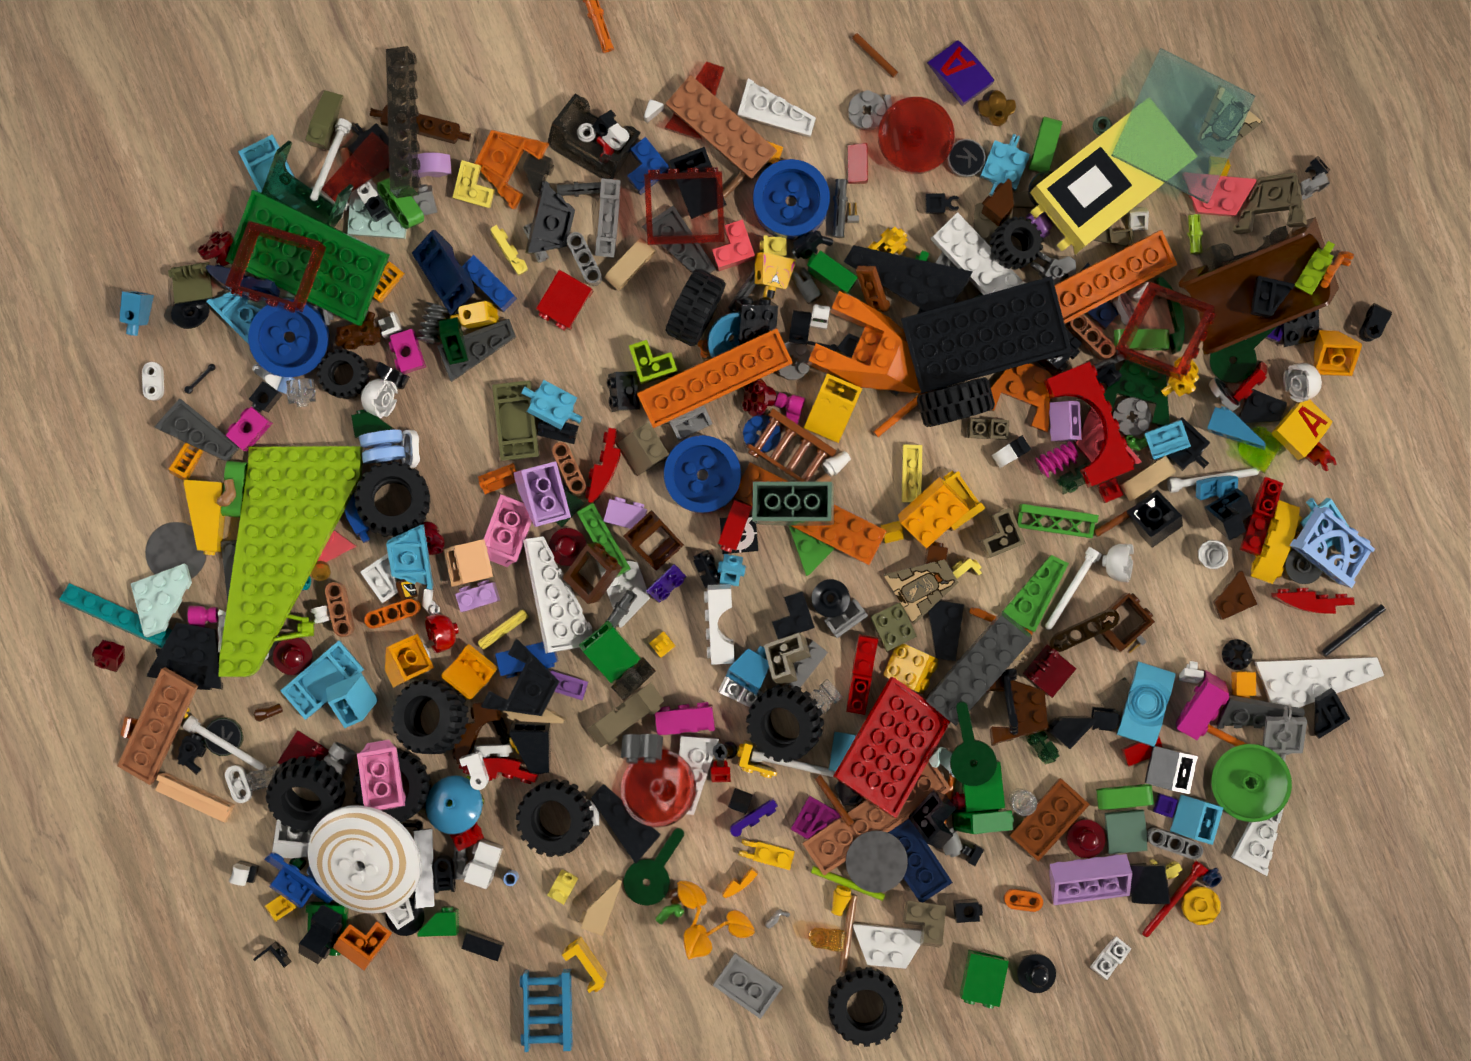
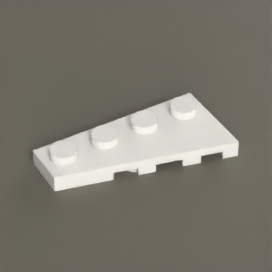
M1283 809L1270 819L1260 822H1249L1231 857L1267 876L1269 861L1272 859V849L1278 833L1276 832L1281 821Z

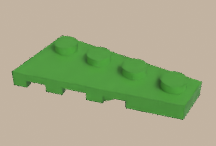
M1050 555L1003 611L1019 625L1035 632L1069 563Z

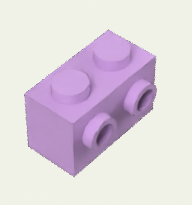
M1080 401L1050 403L1051 441L1082 440Z
M615 497L614 500L609 499L604 522L631 529L647 514V509L644 508V504L633 502V505L625 503V499Z
M489 580L477 583L478 587L471 589L470 586L460 588V593L455 594L460 612H466L501 601L495 582L489 583Z

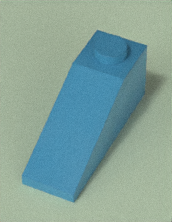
M1221 406V408L1215 407L1207 428L1209 433L1265 450V442L1235 413L1224 406Z

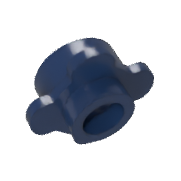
M1217 868L1209 870L1204 875L1202 880L1205 882V886L1213 888L1221 882L1222 877L1218 873L1219 870Z

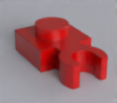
M1320 442L1305 457L1314 466L1320 463L1324 471L1329 470L1327 463L1337 465L1330 451Z

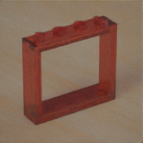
M707 167L706 171L700 172L698 168H687V172H679V169H667L668 173H660V169L648 170V173L644 174L647 245L725 242L722 171H718V167ZM716 178L718 233L653 236L651 180Z
M248 221L225 286L235 296L242 297V295H246L252 301H266L267 305L275 308L279 305L284 307V310L295 313V311L303 312L326 247L320 241ZM258 236L312 251L294 302L240 286Z
M1149 281L1115 348L1116 354L1182 381L1184 375L1186 376L1191 369L1190 363L1192 358L1196 359L1200 348L1198 346L1200 342H1204L1208 335L1207 328L1209 324L1212 325L1217 315L1215 307ZM1155 295L1204 312L1178 367L1129 349Z

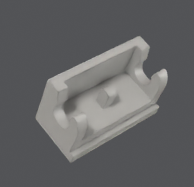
M704 405L669 421L678 441L713 424Z
M854 598L850 601L847 610L843 614L833 618L828 617L824 622L834 636L838 638L868 615Z

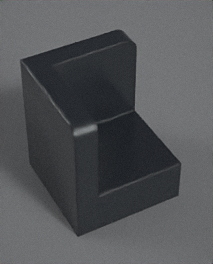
M840 781L835 785V790L842 805H859L863 800L862 796Z

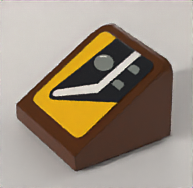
M406 580L396 582L400 600L403 601L418 596L415 584Z

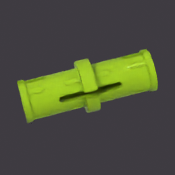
M1200 214L1188 216L1189 233H1187V236L1190 240V254L1193 255L1203 253V231H1201Z

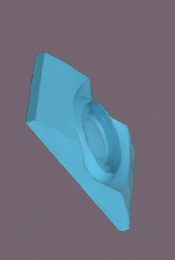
M273 134L238 151L259 192L296 210L308 204Z
M339 640L280 691L306 720L328 702L326 687L359 674L365 669Z
M1142 662L1137 663L1116 735L1155 747L1163 724L1166 707L1172 693L1176 673Z

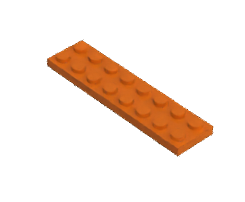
M1159 230L1055 284L1064 323L1178 265L1163 231Z
M774 328L638 392L637 395L652 427L655 428L780 370L793 362L778 329Z
M750 462L734 498L753 507V482L788 481ZM834 505L833 525L792 526L869 566L887 533L886 530Z

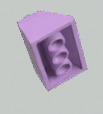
M1115 854L1107 857L1077 859L1050 864L1049 877L1053 905L1130 896L1132 871L1127 854Z

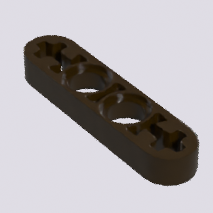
M1107 609L1054 634L1050 640L1051 649L1054 648L1056 651L1062 652L1114 628L1119 622V613L1114 609ZM1107 615L1115 617L1113 623L1108 620L1102 626V621L1106 620ZM1095 622L1098 625V630H1089L1088 623ZM1078 630L1081 633V638H1072L1071 631ZM1067 636V640L1062 643V646L1059 644L1055 645L1056 639L1061 641Z

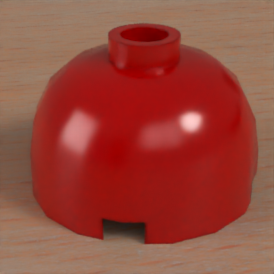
M443 614L426 616V632L428 639L434 642V645L431 646L434 653L437 654L450 649L456 641V634L459 633L456 622L452 623L451 619Z

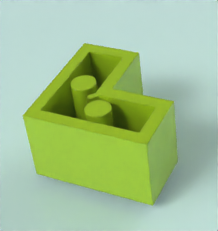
M647 340L629 345L641 384L678 373L671 352L653 358Z

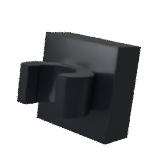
M1319 156L1314 158L1310 162L1311 165L1305 170L1306 173L1309 170H1315L1316 175L1311 178L1312 180L1317 175L1323 172L1327 174L1330 171Z
M975 843L973 848L964 844L961 851L968 856L966 861L976 866L984 849Z

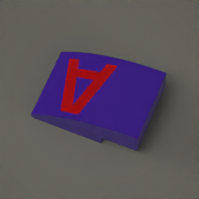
M959 40L927 62L947 91L954 95L961 106H964L994 82L993 77Z

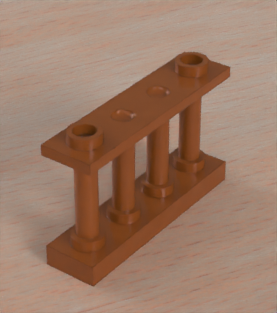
M773 408L767 413V416L770 417V422L755 446L751 444L746 446L749 449L748 453L757 459L760 456L797 482H809L823 458L827 456L833 457L837 451ZM781 424L786 428V433L769 457L760 450L775 427ZM797 435L802 438V443L788 465L784 467L777 462V459L792 436L795 437ZM812 445L818 449V454L801 478L792 471L807 448Z

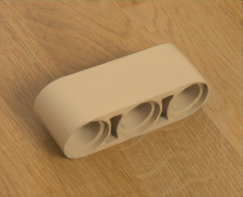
M640 238L608 271L604 278L620 291L650 260L656 250L643 238Z
M1163 456L1119 486L1129 501H1132L1174 474L1176 470L1167 456Z

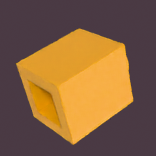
M1231 671L1232 695L1249 699L1250 696H1256V672Z

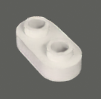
M155 362L145 364L142 369L143 395L152 401H157L164 395V371L162 366ZM151 368L154 369V373L152 375L149 374V370ZM152 387L155 389L153 394L150 393V388Z
M404 430L401 446L405 449L406 457L402 458V464L406 463L410 465V468H415L420 462L419 436L415 430Z
M511 744L474 745V752L481 751L482 757H490V754L497 753L498 757H507L509 753L513 752Z
M240 765L229 767L225 772V779L233 800L237 803L249 801L253 791L245 769ZM235 771L239 773L238 778L234 776ZM241 789L246 791L245 796L241 795Z

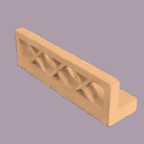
M165 772L157 776L156 780L159 783L155 791L224 823L227 822L235 804Z

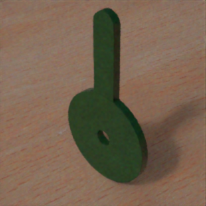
M1278 326L1217 352L1210 353L1209 364L1213 374L1220 380L1228 383H1237L1248 378L1256 367L1257 356L1254 348ZM1235 356L1236 362L1230 363V357Z
M960 701L956 705L963 742L952 752L950 768L954 777L959 782L968 786H978L992 778L997 768V758L993 749L988 744L975 740L968 705L966 702ZM976 760L977 764L975 766H971L970 761Z
M676 828L672 832L655 860L641 859L636 864L634 862L627 869L624 876V889L633 902L649 906L660 902L666 896L670 886V878L664 866L683 839V829ZM649 879L650 885H644L643 880Z

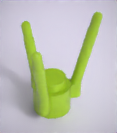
M289 614L287 618L302 621V623H298V632L281 634L280 637L274 638L273 641L314 636V621H309V617Z

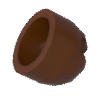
M678 887L672 889L668 894V898H672L670 901L672 904L681 903L677 893Z

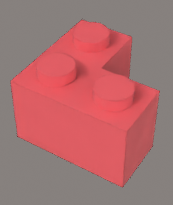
M743 219L724 225L729 244L712 250L718 271L755 260V254Z

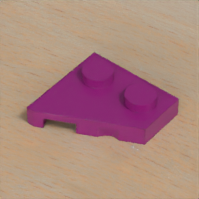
M809 795L790 829L808 839L841 816L835 809Z

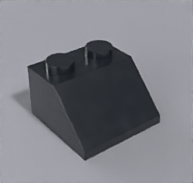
M1158 490L1127 511L1129 518L1141 537L1152 548L1183 527L1182 515Z

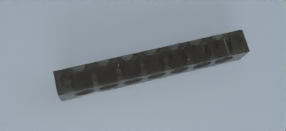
M408 46L386 49L390 191L396 198L419 195V188L421 187V180L418 176V170L421 168L418 158L420 145L417 140L419 126L416 122V117L419 116L416 105L418 92L415 87V82H417V73L415 71L417 58Z

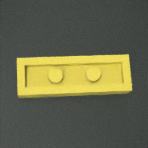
M903 445L901 502L911 503L922 492V445Z

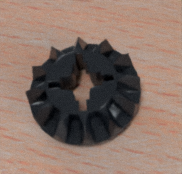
M1234 639L1223 647L1222 659L1229 668L1241 670L1248 667L1250 662L1253 661L1252 655L1254 652L1244 640ZM1234 650H1236V651H1241V650H1242V653H1241V657H1242L1241 659H1242V660H1240L1239 658L1233 659L1234 656L1236 655L1235 652H1234Z

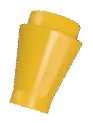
M837 885L836 889H834L832 914L842 916L852 897V890L850 888Z

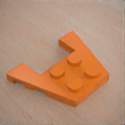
M491 130L474 164L481 165L480 171L496 187L501 197L506 199L510 208L516 209L523 193L510 186L508 181L524 150L534 157L542 159L549 143Z
M1030 363L1005 370L991 387L995 406L990 411L995 410L1001 394L1007 395L1037 407L1031 427L1048 432L1050 396L1043 381L1050 378L1051 373Z

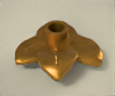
M995 90L991 93L989 101H978V109L981 115L988 117L994 126H1002L1007 122L1008 116L1015 112L1016 102L1015 100L1006 101L1005 95L1001 91Z

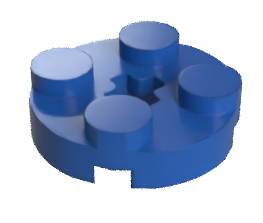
M761 415L754 416L748 420L743 429V438L746 445L751 444L755 446L759 439V435L756 434L757 431L766 429L770 422V417ZM780 426L775 427L760 451L766 453L777 447L781 439Z

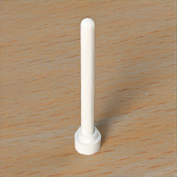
M339 118L336 122V135L310 198L312 201L318 199L343 136H346L351 130L352 124L345 119Z
M1251 468L1183 480L1171 477L1167 479V487L1170 493L1179 492L1182 487L1196 485L1198 480L1219 476L1243 478L1258 475L1259 470Z
M1091 547L1085 552L1086 560L1047 621L1046 629L1050 630L1053 628L1092 563L1095 564L1101 558V553Z
M191 715L184 723L183 729L189 733L191 731L193 733L197 732L259 771H266L267 766L202 727L201 723L194 716Z
M753 747L750 758L752 763L758 764V762L762 763V761L830 777H833L836 772L829 770V768L795 760L785 763L782 759L780 762L773 760L774 757L766 758L764 756L765 753L763 751L758 752L755 749L756 747Z

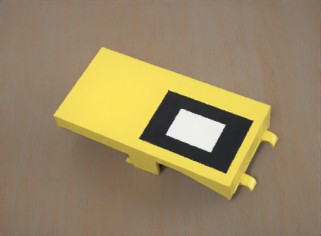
M1147 98L1037 184L1030 193L1039 205L1030 213L1036 219L1045 212L1066 237L1057 244L1058 248L1064 251L1068 246L1072 245L1076 255L1190 164L1197 156L1150 98Z

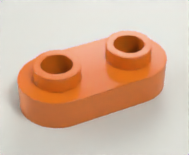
M1009 889L1004 895V902L1011 909L1036 912L1043 906L1042 896L1035 891ZM1012 895H1016L1017 899L1015 901H1010ZM1031 898L1036 899L1034 904L1029 903Z

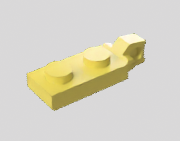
M497 225L490 229L491 235L517 275L519 276L528 271L525 261L517 258L518 252L514 245H509L506 241L508 236L503 228L499 230Z

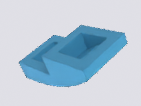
M1219 476L1196 481V498L1200 501L1213 496L1221 498L1238 488V477Z

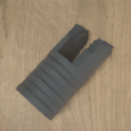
M803 267L800 269L803 280L796 272L792 273L791 278L807 304H810L820 298L822 294L806 268Z

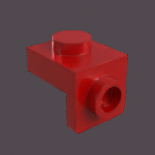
M477 822L463 833L450 834L458 851L484 838Z

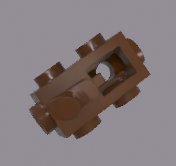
M368 312L362 326L351 324L337 327V335H335L336 345L338 347L342 346L343 349L351 350L357 349L359 346H373L381 342L383 337L381 334L382 329L374 321L375 313Z

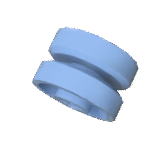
M402 430L377 431L359 436L361 447L373 448L362 453L364 464L391 462L406 457L404 447L394 445L403 440Z

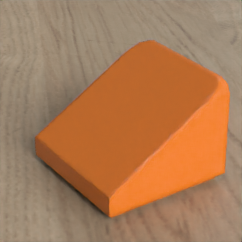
M125 716L121 730L122 737H131L138 719Z

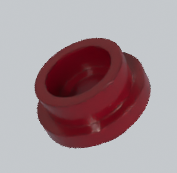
M955 792V796H952V803L957 811L966 808L964 793L959 794V792Z

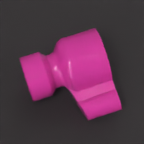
M779 392L775 407H785L787 410L786 417L798 424L805 398L797 395L788 397L785 393Z
M189 606L188 623L189 625L205 627L206 621L218 623L219 609L218 607L206 609L204 606Z

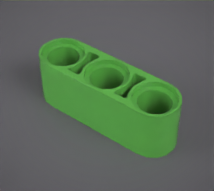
M1043 117L1029 170L1036 172L1050 170L1063 121Z
M392 176L377 183V190L403 228L409 229L424 222L422 210L397 176Z
M1117 329L1114 330V346L1116 350H1169V330Z
M226 462L224 480H234L236 498L229 506L221 507L222 516L240 517L248 468L247 462Z
M1150 784L1096 789L1098 809L1100 810L1154 804L1152 785Z

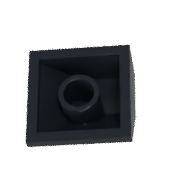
M1059 716L1049 722V728L1046 731L1062 746L1071 749L1095 724L1096 720L1089 716Z

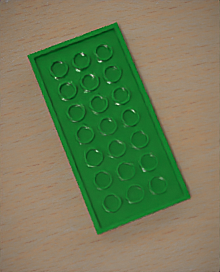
M252 190L226 261L259 278L272 280L276 286L358 326H362L390 254L257 190Z

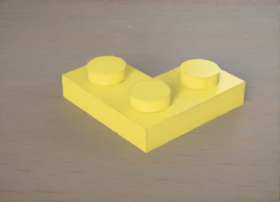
M461 160L452 198L491 208L495 189L477 184L481 165Z

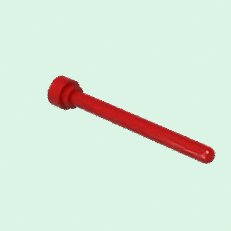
M1197 860L1193 863L1192 872L1171 896L1170 904H1165L1142 933L1144 937H1149L1193 882L1209 871Z

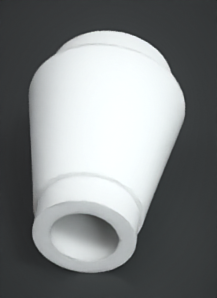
M843 451L824 460L822 468L830 477L832 475L836 476L851 458L846 451Z

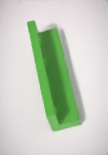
M1020 504L1017 524L1019 528L1093 538L1095 523H1098L1099 515ZM1023 513L1030 514L1035 521L1030 525L1022 524ZM1045 516L1050 517L1054 523L1048 528L1043 527L1039 522ZM1063 519L1069 520L1072 524V527L1067 531L1062 530L1058 525ZM1082 522L1090 523L1089 534L1081 533L1077 526Z

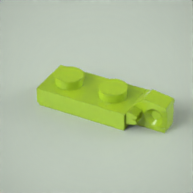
M1328 241L1323 250L1318 248L1314 252L1294 287L1312 296L1327 268L1332 263L1334 256L1330 253L1335 244Z

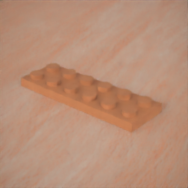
M691 75L665 103L671 111L751 180L777 152L770 143Z
M166 667L161 669L117 765L119 768L149 785L154 783L198 688L196 684Z

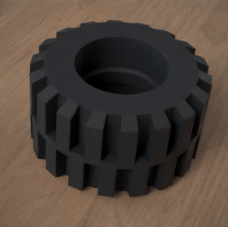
M1016 216L1008 219L994 230L995 232L991 235L990 245L992 248L990 250L991 253L995 254L993 256L994 259L1000 260L999 264L1001 266L1004 264L1007 269L1011 267L1013 270L1021 269L1041 254L1040 251L1043 249L1041 243L1044 242L1043 237H1040L1042 232L1037 230L1035 223H1031L1032 220H1025L1024 217L1020 216L1017 218ZM1011 235L1019 239L1022 244V251L1013 246Z
M336 349L334 353H327L328 357H323L321 359L323 361L322 365H318L320 372H317V376L320 377L318 381L323 386L322 388L340 399L355 398L357 394H361L362 389L367 385L366 382L370 380L368 376L370 371L366 366L367 363L362 357L347 349ZM342 364H350L353 368L351 381L345 385L337 384L334 378L335 370Z

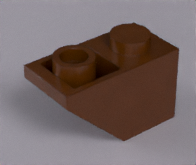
M1009 178L1004 184L1001 182L995 188V193L992 196L988 195L982 203L983 209L981 213L998 227L1010 216L1014 207L1012 182Z

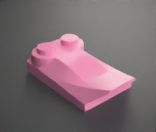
M500 494L484 537L489 561L505 567L517 562L524 545L523 540L526 539L532 524V520L522 501Z
M390 740L367 743L365 748L357 754L364 806L381 811L405 806L406 796L402 787L397 748Z

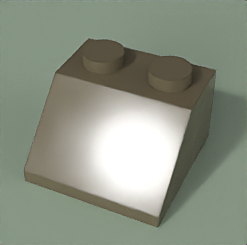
M649 422L617 443L637 476L669 456V453Z

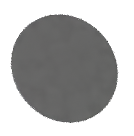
M171 522L160 526L152 533L146 545V561L154 574L185 563L188 566L192 579L201 571L206 561V555L203 554L204 551L197 550L193 527L186 523Z
M869 831L860 835L852 842L846 855V868L850 878L858 887L869 892L880 893L894 888L903 879L907 870L908 859L904 846L895 836L884 831Z

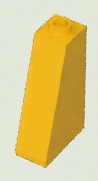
M184 480L183 484L197 550L204 551V555H215L216 552H222L221 542H223L225 516L221 514V506L217 504V498L223 493V483Z

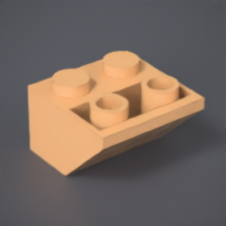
M485 539L443 549L452 587L493 577Z

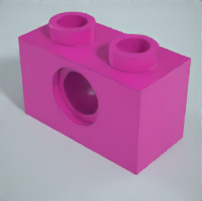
M413 329L390 335L391 341H389V346L392 353L395 352L397 359L394 362L398 371L401 370L403 374L426 368L418 340H416L417 336ZM407 347L410 348V355L407 357H403V349Z
M253 407L246 408L241 413L239 421L231 424L228 428L229 432L226 434L232 442L246 452L249 451V447L254 446L273 424ZM250 423L252 429L250 432L246 433L244 427L246 424Z

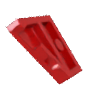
M1263 361L1258 364L1257 370L1246 378L1234 392L1233 397L1238 402L1242 398L1247 399L1253 392L1251 389L1256 384L1260 386L1266 380L1267 365Z

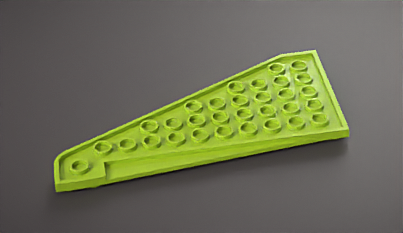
M249 447L248 468L221 643L218 677H250L260 669L274 643L273 639L278 636L356 490L358 481L362 478L363 447Z

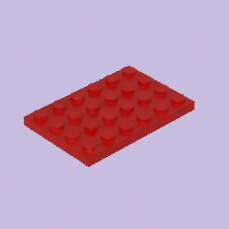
M890 677L833 777L891 817L897 818L950 721L927 703L923 697L896 678Z

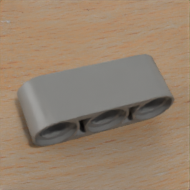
M579 232L569 234L567 237L568 246L585 281L590 286H598L602 281V275L584 237ZM579 238L581 239V244L573 246L571 245L572 240ZM583 255L590 257V260L585 264L580 262V258ZM591 272L598 274V278L594 281L588 279V275Z
M1150 827L1146 831L1147 841L1158 848L1195 860L1199 859L1203 854L1201 844L1192 839L1157 827ZM1155 832H1159V839L1152 841V835ZM1176 838L1178 844L1176 847L1171 848L1170 842ZM1191 845L1196 846V851L1193 854H1189L1188 851Z

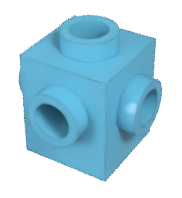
M724 554L723 562L719 561L718 573H721L720 584H731L732 586L739 587L740 576L744 577L746 565H742L743 557Z

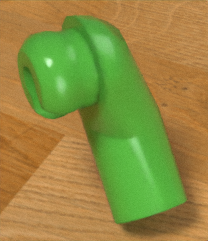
M1133 435L1125 437L1127 445L1133 450L1140 451L1148 446L1145 436L1141 439H1137Z
M680 904L666 906L658 914L656 921L659 924H664L670 915L675 914L676 917H681L684 914V909L681 908Z

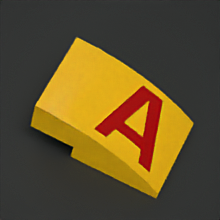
M1311 400L1298 402L1280 421V424L1271 434L1297 460L1305 458L1315 447L1333 421Z

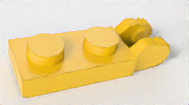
M742 839L741 843L745 846L756 848L754 853L740 850L738 855L753 859V861L790 870L795 853L794 850L761 841L755 842Z

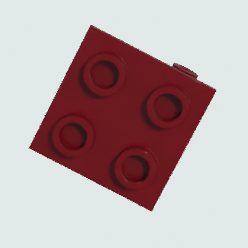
M1047 644L1023 674L1053 698L1077 668Z
M297 730L277 763L281 765L283 762L288 761V759L294 757L298 759L299 756H306V758L312 756L316 757V760L321 761L329 754V749Z

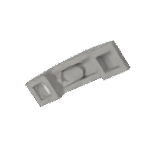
M601 178L595 256H615L621 180Z

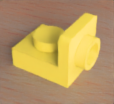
M764 235L763 241H760V252L787 257L786 238Z

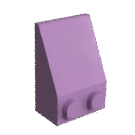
M557 462L513 473L518 492L534 527L571 517Z

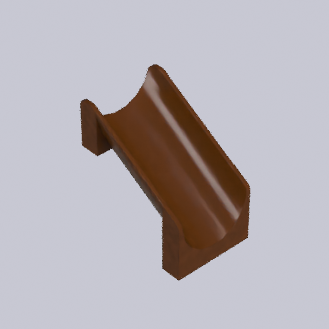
M1316 217L1307 219V226L1293 227L1283 241L1212 271H1209L1207 265L1190 269L1178 282L1179 287L1184 288L1191 295L1198 310L1202 324V350L1204 355L1222 350L1328 306L1339 289L1335 274L1328 288L1320 286L1322 278L1312 296L1294 287L1270 318L1250 314L1255 280L1258 276L1296 284L1314 252L1318 248L1323 250L1325 244Z

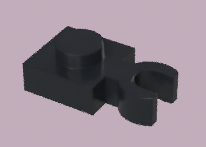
M945 193L926 194V214H945V208L953 212L957 211L959 206H952L951 201H958L959 197L951 196L949 199H945Z

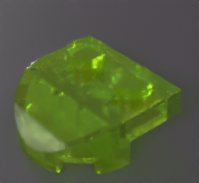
M1257 426L1256 428H1251V430L1265 442V450L1238 442V453L1244 463L1265 474L1281 449L1282 444L1271 432L1267 431V428Z

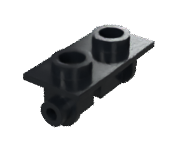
M1114 362L1103 367L1097 372L1096 376L1099 383H1105L1108 387L1120 381L1119 378L1122 377L1121 373L1116 371Z
M541 420L538 424L537 436L575 444L579 426L564 423L560 430Z
M709 550L693 556L695 559L693 562L698 573L705 570L706 574L700 576L705 589H708V585H720L721 573H718L714 557L709 553Z

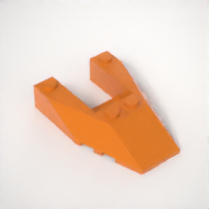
M839 291L830 313L863 327V333L852 358L816 343L807 365L860 388L920 393L904 330L890 317L859 299Z

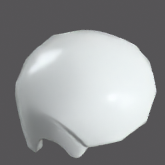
M1209 540L1199 548L1198 559L1206 568L1218 569L1227 562L1228 549L1218 540Z

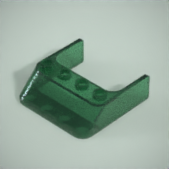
M288 140L275 152L262 193L335 227L342 217L354 186L349 184L338 194L335 204H332L321 195H319L316 201H312L310 196L313 190L291 175L286 169L285 162L292 142Z

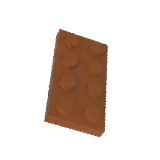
M1059 778L1011 831L1009 836L1039 862L1090 804L1064 780Z

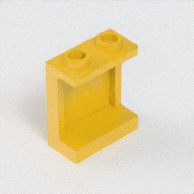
M953 470L943 476L944 481L966 502L969 511L950 527L951 531L956 530L985 509L962 479L961 473L959 471L954 473Z
M580 936L565 947L562 956L565 961H568L575 955L578 957L593 979L589 982L587 991L588 993L592 991L596 993L605 986L607 972Z

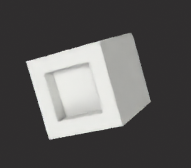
M390 312V316L378 320L382 329L381 334L386 339L390 338V335L403 332L400 320L395 312Z

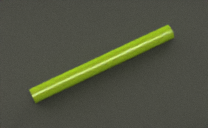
M813 866L811 869L812 874L881 901L884 899L885 893L863 890L853 881L831 872L823 875L816 866Z

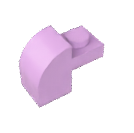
M420 153L414 155V158L407 160L408 177L412 180L425 176L439 178L452 174L449 154Z

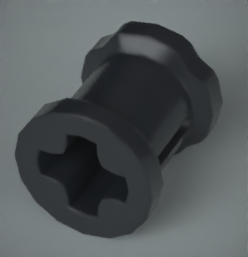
M730 741L724 744L718 743L713 747V755L719 761L725 758L732 759L737 755V746Z

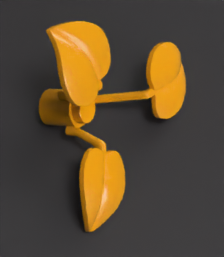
M679 881L677 883V893L681 903L690 909L697 908L691 927L685 930L683 936L688 960L709 955L712 951V943L708 936L723 926L728 925L729 932L738 938H748L755 933L748 917L736 910L730 911L727 914V921L708 932L703 925H696L701 912V906L707 903V897L704 891L692 882Z

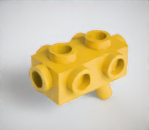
M893 227L891 230L887 228L881 234L882 239L878 243L874 241L868 246L869 249L900 255L907 248L905 245L908 241L906 238L907 234L901 228Z
M1188 356L1178 358L1174 362V367L1170 373L1169 385L1161 390L1166 397L1172 391H1175L1179 397L1192 393L1196 389L1194 383L1199 379L1197 364Z

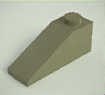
M324 90L310 121L305 139L310 146L329 151L343 95Z

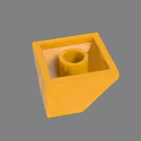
M1319 330L1314 344V367L1319 371L1320 375L1352 376L1362 343L1339 331Z
M418 633L386 647L385 672L393 688L434 668Z

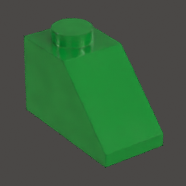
M443 906L420 929L417 937L456 936L459 933V909H453V906Z

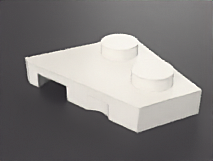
M388 553L360 572L382 604L398 594L396 587L397 578L391 575Z

